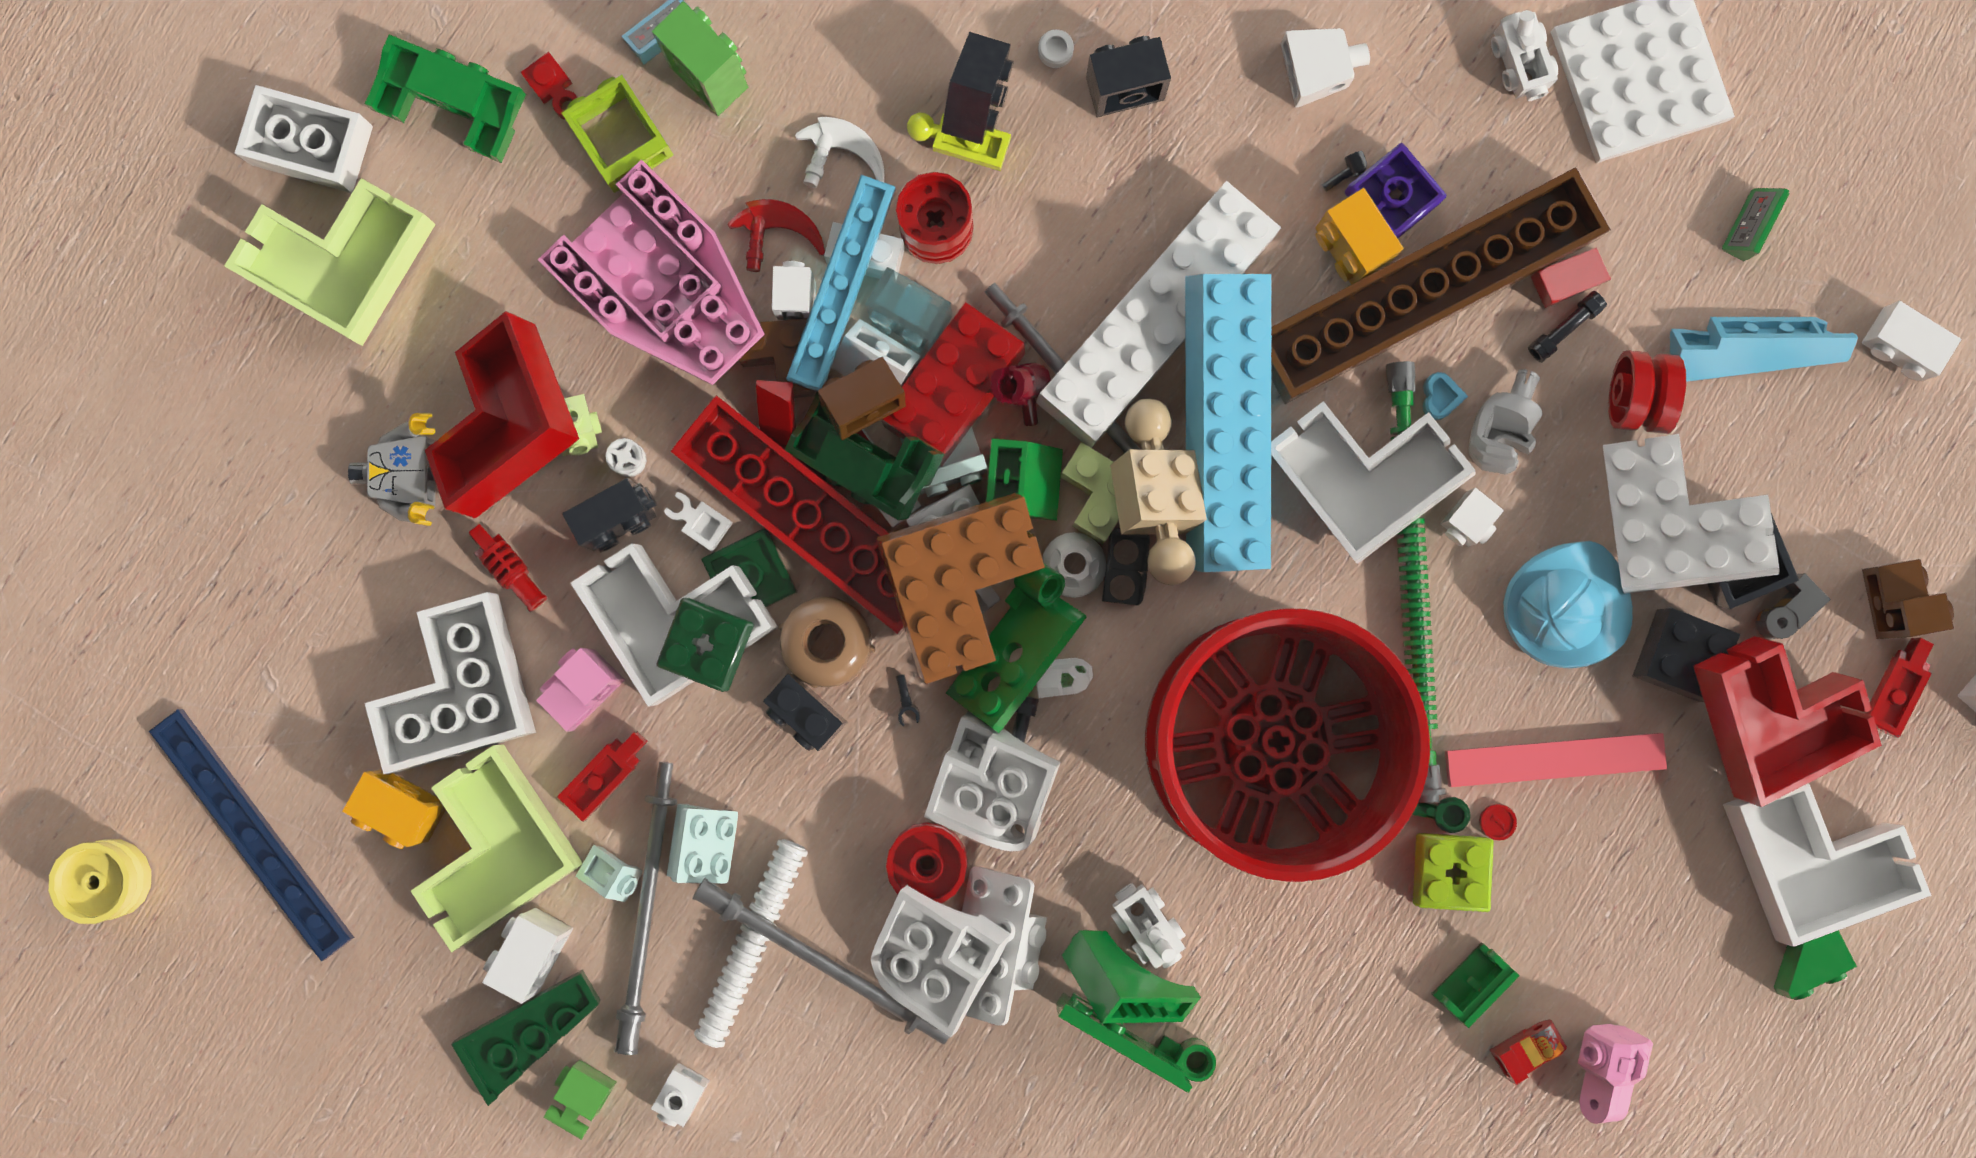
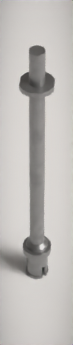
M993 283L986 289L985 293L1006 316L1001 322L1002 326L1006 328L1013 324L1053 372L1057 374L1066 363L1025 318L1023 314L1026 312L1027 306L1023 303L1016 307L998 285ZM1116 421L1106 431L1124 453L1130 449L1141 450Z
M659 762L655 795L645 796V801L653 804L626 1003L621 1009L617 1010L616 1019L619 1020V1027L614 1052L623 1055L638 1054L641 1022H645L646 1013L643 1012L640 1006L667 806L677 804V799L669 798L673 763Z
M706 878L699 885L692 899L720 914L719 919L724 922L736 919L906 1022L904 1032L908 1035L917 1028L943 1045L949 1039L948 1035L901 1005L886 992L743 907L740 895L736 893L731 895L709 882Z

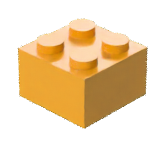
M1362 188L1327 210L1315 227L1317 231L1315 236L1319 245L1325 252L1330 251L1336 260L1335 268L1337 273L1345 282L1349 280L1351 285L1388 266L1404 249L1365 188Z
M375 770L362 774L342 812L352 817L350 822L353 825L366 831H371L373 828L384 834L383 840L386 843L403 849L404 846L410 847L429 842L446 809L434 794L395 773L383 774L382 770Z

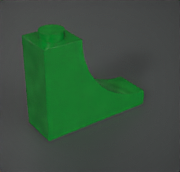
M1079 930L1062 954L1064 961L1101 1024L1183 1022L1201 998L1194 986H1185L1167 981L1144 969L1122 951L1107 931Z

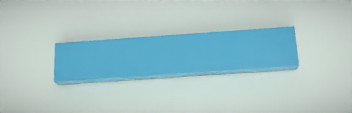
M864 175L860 176L789 369L787 381L817 392L825 384L895 194V186Z

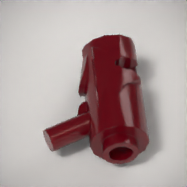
M1036 362L995 370L991 376V390L994 397L1001 403L1022 405L1024 425L1035 426L1038 424L1035 398H1038L1041 391L1051 381L1050 373L1044 365Z

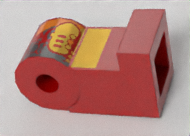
M1548 1019L1538 1022L1528 1029L1525 1028L1491 1048L1490 1052L1505 1078L1518 1085L1529 1078L1527 1074L1564 1053L1567 1045L1553 1021Z

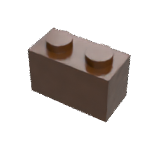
M883 356L874 361L867 360L862 362L855 368L854 372L842 378L834 377L818 390L820 405L841 440L906 407L905 391Z

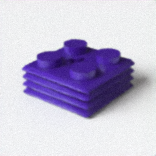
M1399 143L1350 183L1344 192L1347 197H1350L1357 191L1365 188L1397 239L1441 204L1447 196L1403 143ZM1399 189L1402 194L1399 200L1392 199L1388 195L1390 190L1395 191Z

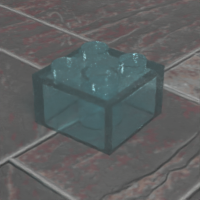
M889 267L884 271L865 304L869 318L873 321L871 325L875 329L888 336L892 332L898 334L904 339L902 343L918 353H921L923 349L927 352L930 350L952 318L951 302Z

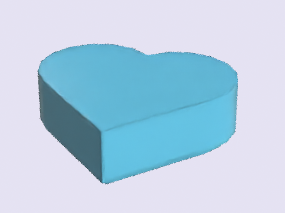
M1442 372L1434 373L1427 377L1423 384V391L1426 395L1422 406L1425 415L1429 412L1435 420H1441L1448 416L1468 396L1447 374Z

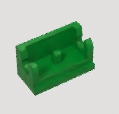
M1481 942L1434 990L1432 995L1461 1024L1470 1028L1520 975L1494 950L1489 949Z

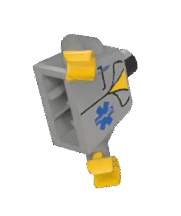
M414 413L410 416L409 421L380 437L378 444L368 447L367 462L350 463L348 478L351 484H367L368 497L377 499L379 508L399 521L431 526L432 522L426 521L425 515L429 509L434 510L436 482L425 449L434 443L435 440L421 435L435 434L434 428L426 427L427 419L433 417L432 413Z

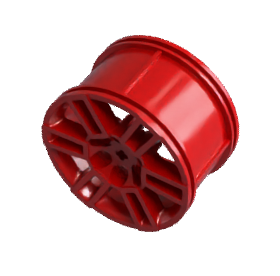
M1277 609L1249 615L1214 627L1188 644L1174 658L1158 682L1150 702L1145 726V755L1151 782L1162 805L1173 821L1195 842L1220 860L1248 874L1277 881L1305 882L1329 878L1358 867L1382 851L1399 834L1414 812L1424 789L1430 759V733L1426 711L1416 684L1402 662L1381 640L1359 625L1336 615L1309 609ZM1278 634L1281 641L1269 682L1259 686L1228 650V645L1231 642L1250 636ZM1301 639H1305L1314 643V647L1300 684L1293 686L1289 683L1290 673ZM1332 654L1345 661L1358 675L1368 691L1366 697L1326 707H1319L1314 701L1328 660ZM1209 657L1214 660L1238 690V694L1234 698H1228L1200 668ZM1190 683L1220 715L1216 728L1173 734L1178 707ZM1267 695L1273 696L1278 703L1276 712L1270 716L1265 715L1260 708L1261 700ZM1302 707L1309 709L1312 714V721L1305 728L1298 726L1295 720L1296 712ZM1369 715H1376L1378 718L1379 727L1374 730L1334 735L1332 732V725L1335 723ZM1239 719L1246 720L1250 725L1248 737L1242 740L1237 739L1232 731L1234 723ZM1273 732L1277 736L1284 737V744L1279 745V751L1275 747L1268 745V739L1273 738ZM1313 743L1319 749V757L1314 763L1308 764L1303 759L1302 753L1305 746ZM1214 747L1216 750V758L1175 767L1174 752ZM1374 748L1379 749L1380 758L1375 779L1365 799L1359 800L1328 767L1327 764L1330 756ZM1252 755L1257 761V769L1252 775L1245 776L1240 771V761L1243 757ZM1286 767L1292 774V780L1287 787L1279 788L1275 783V774L1279 769ZM1227 775L1234 782L1217 827L1210 828L1193 812L1183 794L1181 786ZM1319 784L1348 815V819L1342 825H1336L1311 794L1310 790L1314 785ZM1256 797L1260 803L1248 841L1245 844L1239 843L1234 840L1233 836L1248 798ZM1290 797L1319 832L1320 837L1316 841L1297 847L1270 849L1267 847V840L1281 798Z

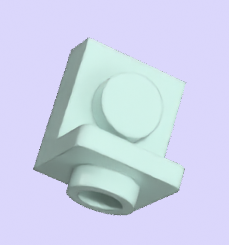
M593 845L575 877L604 898L625 902L635 891L643 871L636 866L624 863L603 847Z

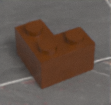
M808 318L759 322L765 335L738 361L743 367L775 365L776 381L789 382L786 378ZM793 383L794 398L814 397L817 392Z
M1921 559L1862 569L1876 639L1915 637L1954 629L1952 621L1954 619V608L1947 598V593L1928 595L1927 585L1929 578L1926 569L1922 566Z

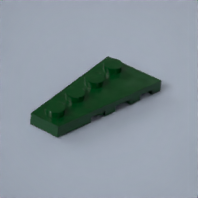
M582 969L531 997L524 1003H520L458 1037L451 1045L487 1106H489L509 1085H512L534 1062L543 1057L559 1039L568 1034L593 1011L601 1000Z

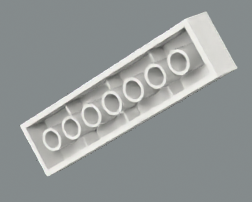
M1226 181L1041 391L1036 403L1081 442L1092 448L1185 341V276L1199 274H1243L1273 240L1281 227Z

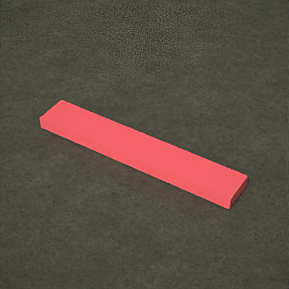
M1663 733L1445 751L1448 787L1667 769Z

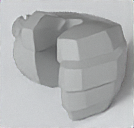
M1518 370L1511 392L1495 393L1478 411L1473 424L1468 451L1474 463L1481 470L1505 475L1516 470L1519 462L1517 460L1518 453L1515 452L1514 448L1528 455L1535 448L1536 439L1531 432L1543 415L1540 406L1531 400L1540 380L1539 375L1531 371L1525 384L1528 370Z

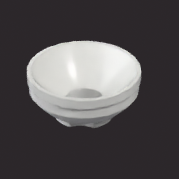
M1065 533L1056 537L1046 547L1042 556L1043 563L1064 576L1065 588L1062 596L1076 598L1090 594L1098 588L1105 576L1107 564L1101 546L1090 536L1082 533ZM1078 553L1084 557L1086 565L1083 572L1071 574L1066 571L1064 560L1068 554Z

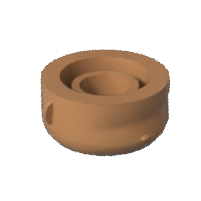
M818 597L805 601L792 610L785 622L778 627L781 630L780 649L785 665L794 676L802 682L810 684L813 688L835 687L851 681L866 666L870 654L875 653V646L872 644L871 631L866 619L859 610L838 598ZM822 625L836 627L843 638V646L840 653L829 660L817 658L809 647V638L812 632Z

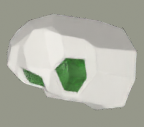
M1078 658L1054 660L1037 683L1038 698L1082 692L1088 687L1093 678L1092 666L1083 659Z

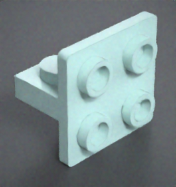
M677 804L667 876L677 883H701L706 878L711 883L726 884L729 880L738 812L715 810L689 804Z

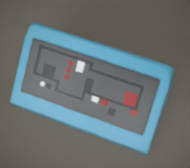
M668 0L622 35L624 41L643 65L661 52L652 30L684 0Z

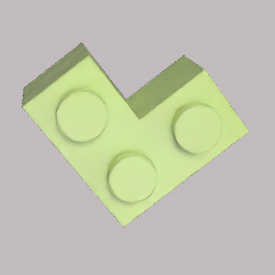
M1081 442L1063 470L1061 478L1090 495L1072 527L1103 545L1119 520L1110 467L1113 461Z

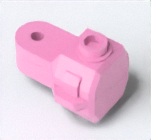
M1613 1024L1593 1025L1584 1032L1578 1064L1586 1072L1579 1102L1582 1114L1588 1121L1599 1124L1620 1121L1626 1117L1634 1084L1645 1078L1653 1046L1650 1039L1625 1026Z

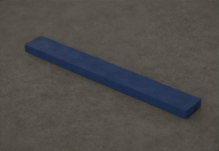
M177 709L149 731L320 961L328 959L355 938L183 709Z

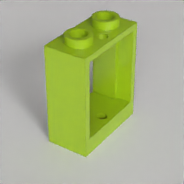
M623 75L604 80L598 85L595 92L587 97L581 96L574 99L568 104L567 110L562 112L569 126L614 193L620 190L616 183L641 159L653 169L674 156ZM626 98L652 139L608 167L583 130L582 125Z

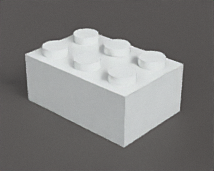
M255 85L235 154L252 166L352 193L373 126L359 113Z

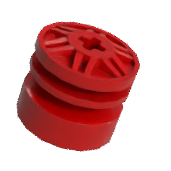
M939 172L920 174L906 183L898 195L896 213L901 238L909 253L922 262L932 264L951 262L962 255L971 243L974 230L971 199L963 184L949 174ZM933 221L937 224L942 221L943 226L940 228L934 225L930 228V222Z

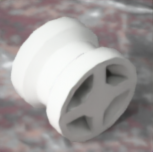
M626 438L617 439L612 442L606 452V462L614 472L625 477H634L640 474L647 462L646 453L643 448Z

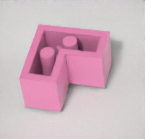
M573 648L559 660L558 665L560 668L554 673V676L542 685L540 691L543 694L536 701L565 731H574L625 679L595 649L580 648L576 651Z

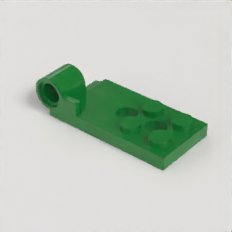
M1045 563V568L1014 578L1015 588L1005 599L1010 609L989 635L996 661L967 671L962 670L946 691L948 696L998 733L1001 732L1087 618L1084 613L1060 598L1065 588V578ZM1022 648L1020 658L1015 662H1010L1009 659L1012 652ZM1000 677L998 687L988 692L990 681Z
M1073 992L1071 997L1062 993L1056 1003L1059 1018L1187 1093L1192 1089L1189 1080L1194 1082L1205 1081L1213 1075L1216 1069L1215 1055L1208 1044L1201 1039L1190 1038L1179 1044L1164 1035L1158 1047H1155L1126 1030L1127 1028L1123 1025L1124 1023L1101 1024L1089 1001L1078 993ZM1196 1051L1204 1053L1205 1061L1200 1067L1191 1068L1187 1066L1186 1061L1191 1053Z

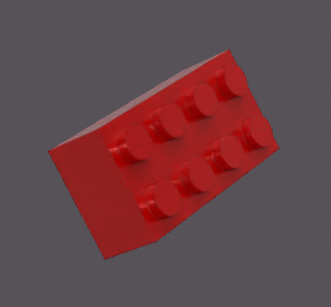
M965 302L902 386L905 391L906 407L881 419L883 426L903 440L905 437L916 436L943 452L945 455L939 465L942 467L993 399L991 376L994 371L1011 365H1018L1026 354L1024 342Z

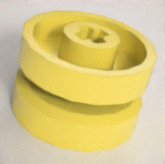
M104 839L81 843L67 849L56 859L49 874L48 891L53 905L65 918L79 924H97L132 913L145 901L151 887V869L146 856L135 845L122 839Z

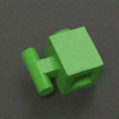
M581 1060L577 1061L571 1068L566 1065L554 1084L559 1089L553 1098L566 1106V1108L562 1111L551 1105L544 1118L582 1140L589 1126L577 1120L578 1117L581 1115L592 1121L600 1112L617 1081Z

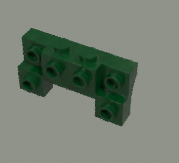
M816 392L808 412L791 434L785 447L788 453L824 474L823 479L834 486L845 487L852 492L851 497L864 504H872L896 520L909 519L922 488L931 485L945 455L916 436L905 437L897 457L857 433L841 440L820 405L818 392Z

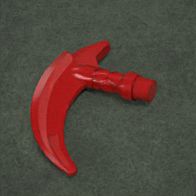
M759 199L746 202L747 208L739 212L728 223L730 229L744 226L751 232L749 249L746 251V270L750 272H760L761 262L764 259V253H762L765 230L770 228H784L797 232L810 241L820 256L825 254L822 237L814 222L803 211L783 201Z

